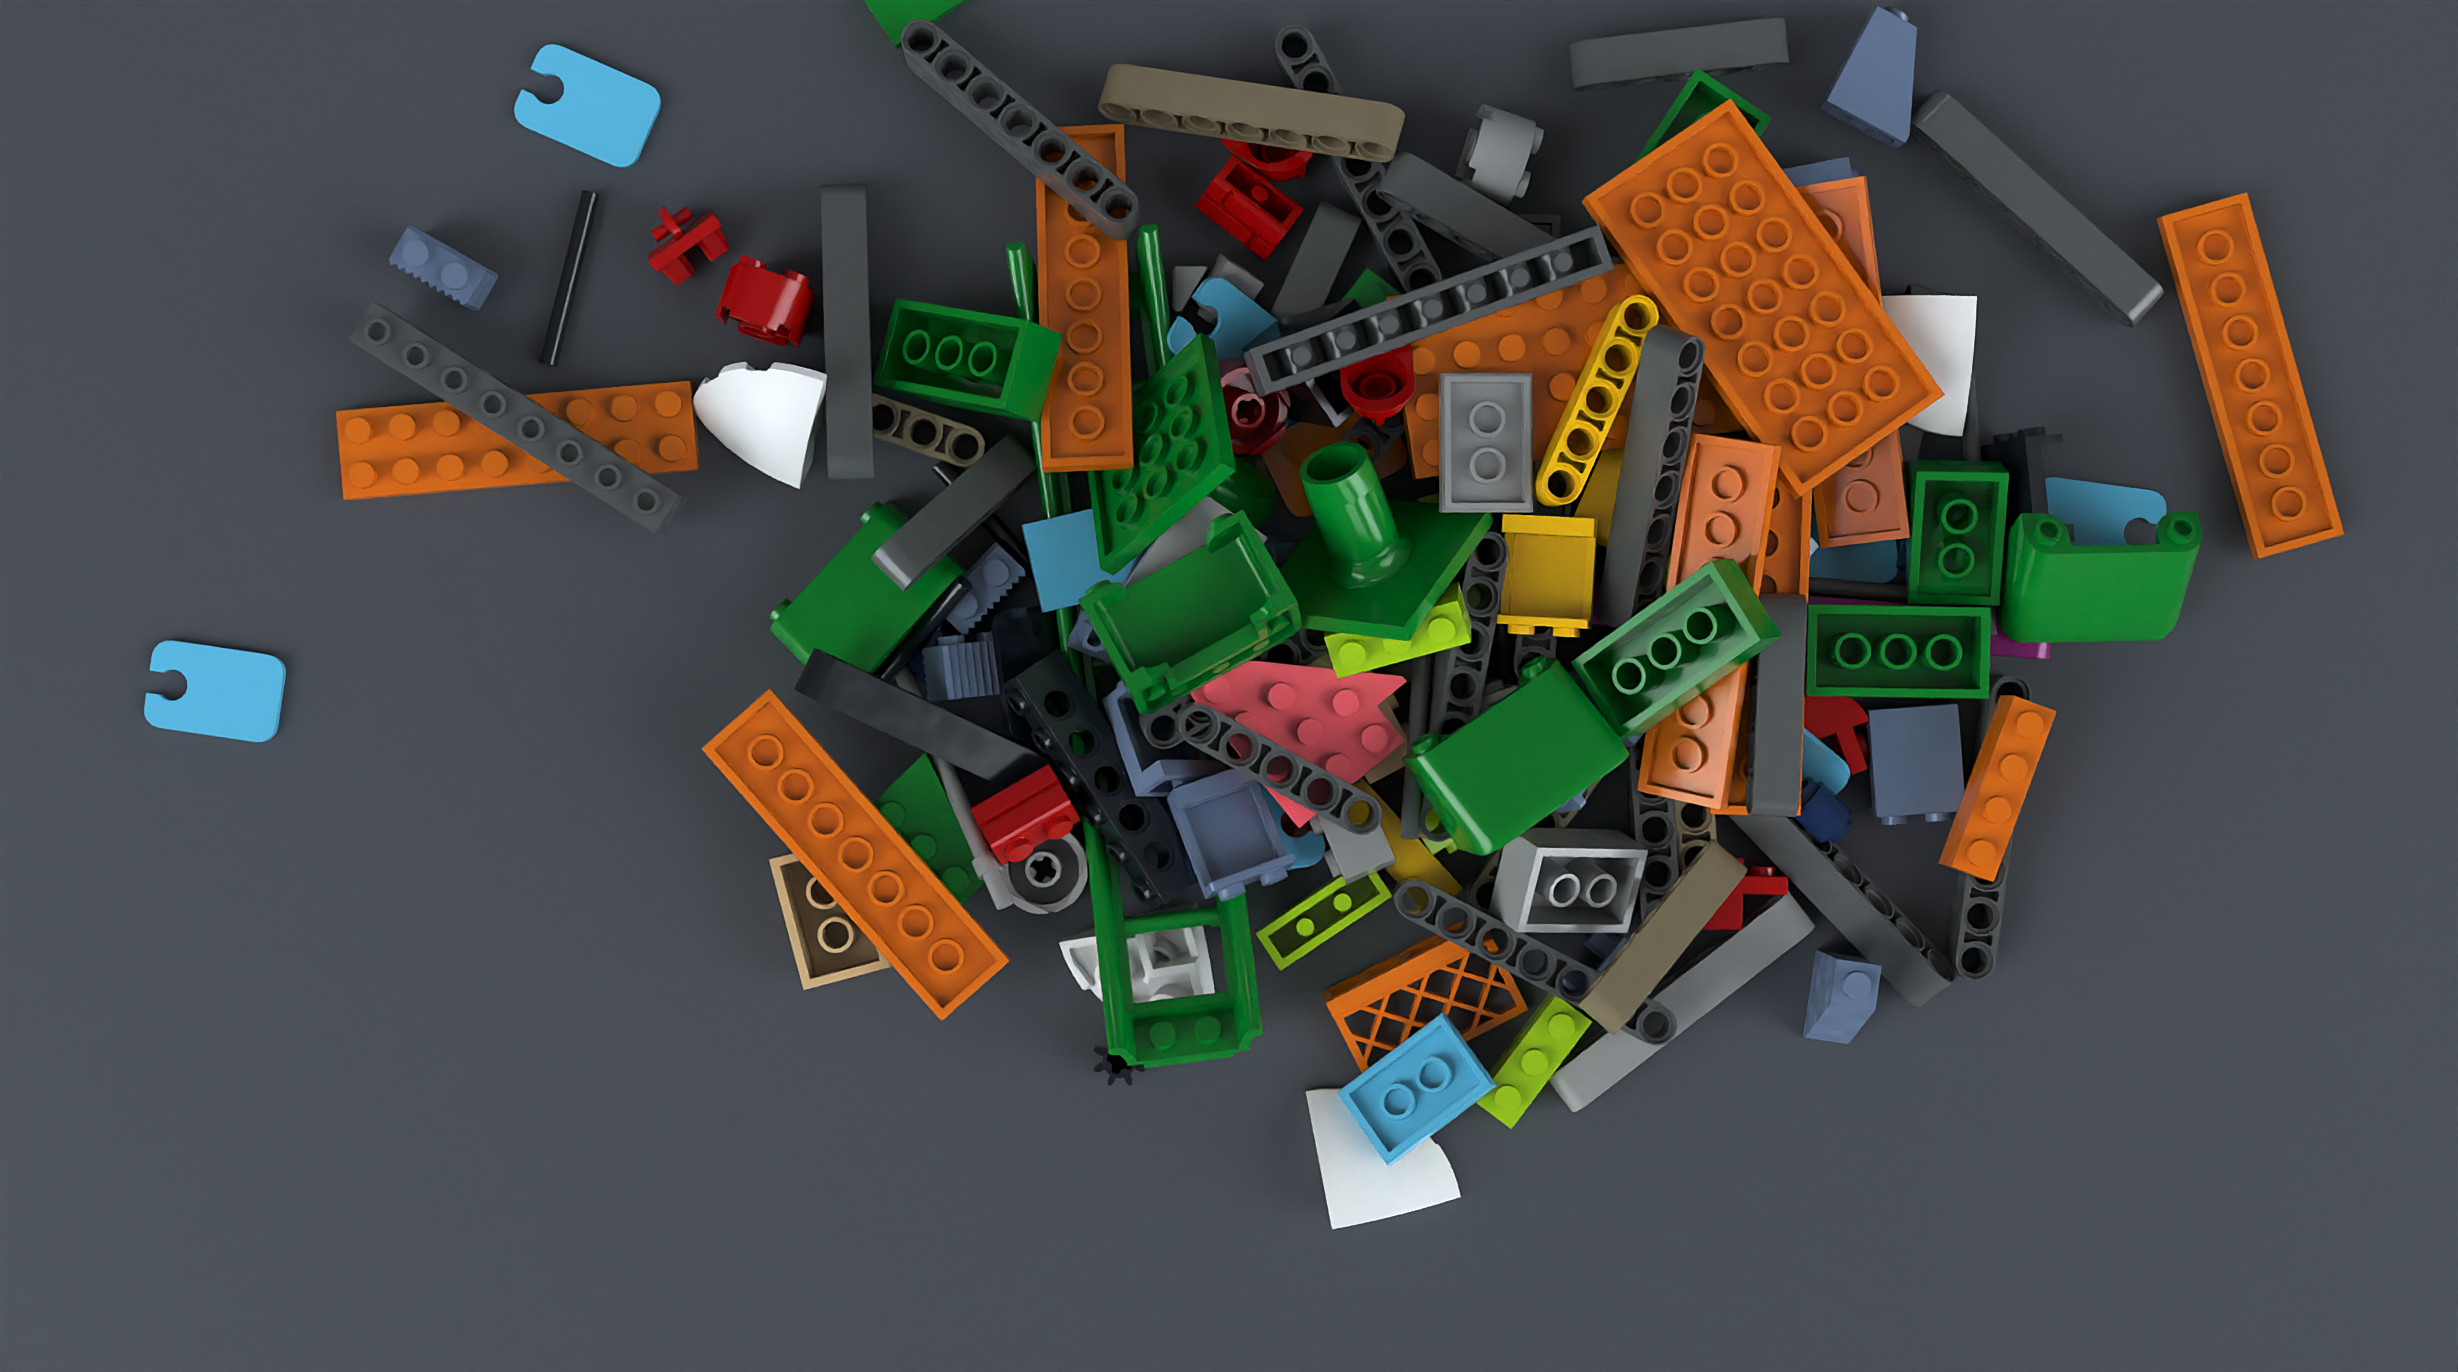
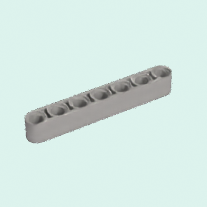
M1789 891L1788 895H1776L1742 921V930L1728 931L1651 991L1648 997L1660 1002L1673 1012L1676 1018L1677 1030L1672 1039L1792 948L1814 929V923ZM1651 1012L1644 1018L1643 1030L1645 1033L1654 1034L1660 1031L1664 1023L1662 1013ZM1603 1028L1566 1056L1548 1082L1572 1112H1576L1591 1103L1666 1044L1659 1046L1650 1045L1620 1029L1612 1035Z

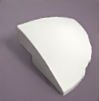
M1882 296L1883 310L1945 394L1907 421L1906 424L1935 434L1961 437L1963 435L1971 382L1977 296Z
M747 362L724 366L719 376L713 380L706 377L700 384L692 402L695 414L705 427L728 449L748 464L779 481L798 489L801 488L813 462L815 437L822 425L827 374L779 362H774L767 371L755 370Z
M1197 902L1136 916L1196 909L1198 906ZM1203 926L1136 934L1135 938L1127 939L1134 1003L1215 993ZM1095 928L1061 939L1059 945L1073 976L1083 990L1091 989L1103 1002Z
M1342 1088L1305 1090L1332 1229L1388 1218L1461 1197L1451 1165L1441 1147L1435 1144L1431 1137L1395 1164L1388 1166L1337 1092Z

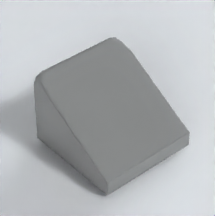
M1175 266V269H1173V314L1175 316H1183L1192 301V295L1207 276L1208 267Z

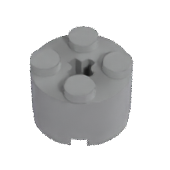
M1482 104L1475 117L1481 118L1483 121L1479 130L1469 129L1455 176L1462 178L1459 182L1493 202L1506 207L1509 203H1514L1516 197L1522 198L1526 192L1531 172L1525 171L1529 155L1537 154L1542 142L1544 129L1536 127V123L1533 120Z
M1072 830L1060 839L1053 840L1049 838L1035 846L1032 853L1026 859L1019 862L1009 861L1002 865L1004 869L1001 871L1014 904L1022 910L1034 914H1049L1067 908L1078 899L1089 879L1085 844ZM1047 856L1053 860L1051 867L1057 870L1056 875L1048 874L1044 879H1041L1037 876L1039 869L1033 863L1034 860L1042 861Z

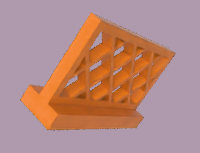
M1465 919L1445 929L1450 931L1458 930L1464 925ZM1488 930L1482 939L1483 947L1486 946L1488 951H1497L1498 948L1492 938L1493 936L1490 930ZM1433 934L1322 991L1321 994L1357 1065L1363 1073L1369 1069L1367 1061L1372 1046L1392 1051L1408 1039L1412 1025L1423 1028L1429 1023L1415 1018L1422 996L1443 1002L1444 1006L1441 1013H1445L1447 1016L1452 1005L1474 1012L1469 1027L1459 1031L1466 1042L1528 1011L1529 1009L1510 972L1493 963L1490 964L1486 976L1466 970L1464 968L1469 954L1472 952L1437 934ZM1459 959L1457 967L1449 965ZM1439 969L1454 973L1447 996L1425 989L1429 975ZM1497 969L1504 981L1494 978ZM1462 976L1484 982L1476 1005L1454 998ZM1420 979L1418 987L1410 985ZM1491 985L1509 990L1515 1002L1500 1011L1484 1007ZM1400 989L1415 994L1408 1016L1385 1009L1390 994ZM1380 1000V1003H1379V1006H1378V1007L1373 1006V1005H1370V1004H1372V1003H1374V1002ZM1359 1010L1376 1014L1368 1036L1350 1031L1344 1018ZM1481 1014L1489 1016L1479 1021ZM1382 1017L1405 1023L1398 1045L1375 1038ZM1356 1041L1366 1043L1363 1052L1359 1049Z

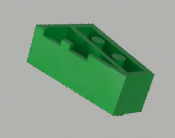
M925 752L873 804L963 904L985 881L978 879L972 865V861L975 858L928 752Z

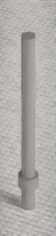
M905 666L895 677L898 686L923 698L913 673H909V666ZM928 753L975 858L972 861V865L978 879L985 881L997 910L1012 905L1014 903L1001 874L1004 868L995 853L990 850L983 832L970 811V808H972L953 764Z

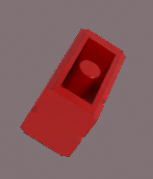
M1234 154L1195 204V207L1207 215L1212 222L1217 223L1264 261L1304 210Z
M1049 764L970 808L971 813L1001 865L1009 861L1019 862L1026 859L1032 853L1035 846L1049 838L1055 840L1066 836L1072 830L1073 825L1081 821Z

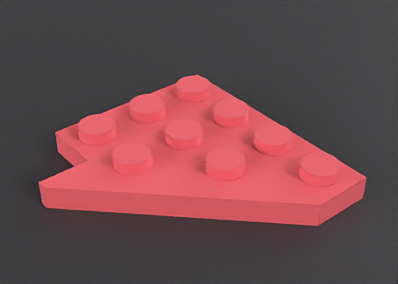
M1249 660L1189 693L1196 702L1217 710L1351 785L1405 742L1377 707V705L1407 682L1400 675L1361 672L1337 679L1335 670L1332 668ZM1242 733L1235 734L1228 739V742L1240 757L1246 755L1250 747L1246 735ZM1276 756L1269 761L1267 775L1271 780L1278 781L1286 777L1290 769L1287 758ZM1317 778L1309 784L1307 796L1311 802L1317 803L1326 799L1330 791L1327 780ZM1264 785L1298 828L1317 814Z

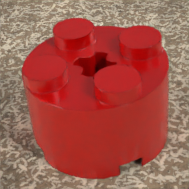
M741 256L739 263L731 266L714 318L725 326L729 318L740 323L737 332L751 338L785 347L787 339H789L793 348H799L817 298L813 289L807 286L809 279L802 274L790 270H783L782 275L765 270L766 264L751 257Z
M1229 358L1218 361L1233 453L1256 455L1269 450L1281 439L1288 425L1286 418L1288 408L1290 409V397L1287 388L1259 398L1245 360Z

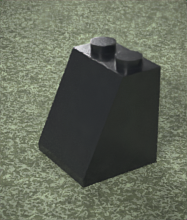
M1350 298L1275 321L1242 350L1246 353L1252 348L1359 311L1361 308L1354 298ZM1340 369L1287 388L1290 397V409L1288 408L1287 416L1290 420L1336 428L1355 412L1344 399L1340 383Z

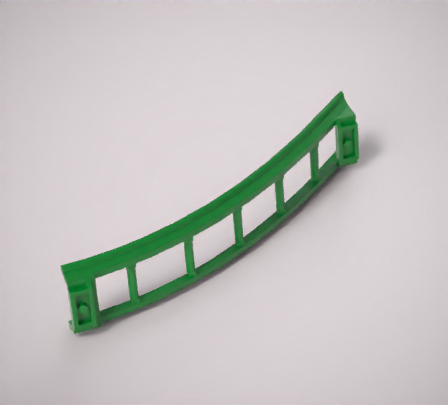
M1158 224L1140 226L1136 246L1138 272L1129 273L1130 319L1141 317L1149 376L1148 379L1132 380V394L1175 356L1169 350L1166 342L1167 334L1171 328ZM1023 241L1006 243L1016 318L1030 320L1039 324L1036 264ZM1040 416L1039 423L1030 421L1043 519L1045 520L1071 514L1073 509L1068 472H1043ZM1081 604L1056 609L1061 653L1099 709L1095 676L1103 675V671L1116 669L1111 663L1067 646L1066 642L1077 622L1082 608ZM1209 725L1195 733V735H1203L1208 730ZM1072 734L1074 752L1083 755L1084 743L1082 739ZM1197 748L1200 760H1218ZM1224 763L1225 769L1229 770V765ZM1096 771L1094 775L1095 785L1100 791L1107 793L1109 789L1108 779L1103 773ZM1156 796V797H1157V798H1164V797H1168V796ZM1082 815L1108 1053L1110 1055H1120L1127 1062V1066L1144 1064L1145 1069L1234 1057V1052L1250 1050L1249 1045L1253 1037L1261 1036L1263 1034L1245 893L1222 902L1217 895V906L1124 918L1118 865L1113 862L1107 853L1106 844L1108 843L1099 829L1092 828ZM1205 925H1211V928L1220 927L1228 991L1134 1003L1127 939L1135 938L1136 934Z

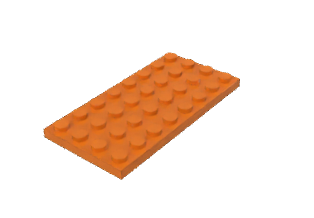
M1731 98L1583 199L1582 204L1597 225H1599L1602 232L1648 296L1654 301L1672 328L1700 337L1703 340L1705 357L1702 371L1750 438L1756 442L1781 445L1777 475L1795 500L1945 395Z
M1625 263L1613 264V270L1600 276L1411 343L1415 386L1413 395L1402 408L1413 480L1439 476L1438 375L1440 373H1532L1533 462L1542 460L1609 311L1615 304L1630 296L1643 295L1650 298ZM1400 295L1387 297L1385 301ZM1627 307L1624 313L1625 322L1630 328L1638 330L1642 322L1641 315L1635 308ZM1658 309L1659 319L1657 325L1670 326ZM1609 348L1605 355L1606 364L1613 371L1619 372L1623 365L1622 356L1616 349ZM1638 368L1600 452L1625 448ZM1702 371L1691 432L1716 435L1745 430ZM1590 389L1586 396L1587 406L1591 411L1599 414L1603 410L1604 399L1598 391ZM1571 431L1567 438V446L1573 454L1581 455L1585 449V440L1580 433Z

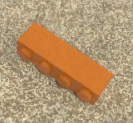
M2000 695L1939 859V864L1979 879L1994 882L2057 711L2017 696Z

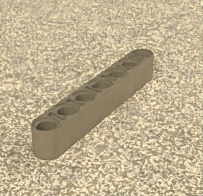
M1114 64L1109 68L1098 103L1099 113L1105 118L1118 123L1373 162H1389L1394 159L1405 120V114L1400 108L1385 102L1129 64Z

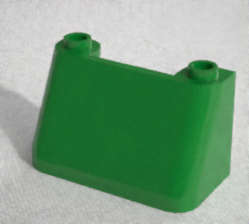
M891 500L884 505L876 501L860 518V521L864 523L861 529L794 601L791 602L786 598L770 614L769 618L774 623L769 630L804 666L813 649L817 648L874 675L878 671L877 668L907 637L958 576H963L967 570L948 553L915 584L903 592L870 559L883 543L911 518Z
M1244 510L1235 514L1225 513L1216 517L1208 525L1209 531L1204 538L1205 545L1127 588H1124L1120 582L1111 583L1109 580H1103L1091 586L1086 591V596L1078 599L1140 714H1150L1168 706L1284 642L1301 628L1302 620L1298 602Z
M2175 511L2164 515L2155 527L2156 544L2071 546L2067 527L2059 518L2045 513H2021L2004 538L1999 606H1995L2001 631L2009 639L2021 643L2155 641L2163 639L2172 631L2178 621L2202 541V528L2198 511Z
M1543 655L1529 661L1521 668L1523 675L1518 680L1520 687L1450 735L1442 734L1436 736L1434 732H1429L1419 737L1410 745L1413 751L1402 758L1459 850L1480 856L1499 850L1611 772L1628 758L1630 753L1620 737L1556 658H1545Z

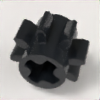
M1095 1046L1094 1048L1096 1054L1103 1056V1061L1094 1067V1071L1101 1072L1105 1070L1109 1074V1086L1115 1082L1116 1078L1123 1077L1130 1086L1133 1082L1131 1075L1133 1070L1135 1069L1140 1072H1145L1146 1068L1144 1069V1064L1127 1066V1063H1123L1120 1069L1112 1066L1114 1059L1108 1056V1047Z

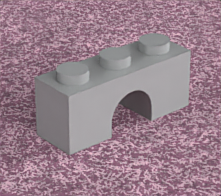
M1318 814L1309 820L1315 835L1318 836L1324 833L1331 849L1323 852L1333 878L1342 874L1346 885L1396 864L1395 857L1381 824L1375 831L1367 835H1357Z

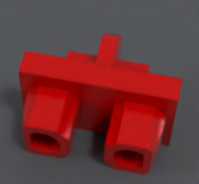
M662 206L657 212L663 223L650 232L657 242L671 233L674 236L647 256L649 258L648 262L656 272L661 269L678 286L696 272L693 265L684 255V252L698 244L708 259L713 261L730 248L722 230L719 228L722 226L721 221L713 209L682 229L681 226L694 217L689 208L685 206L672 215L665 206Z

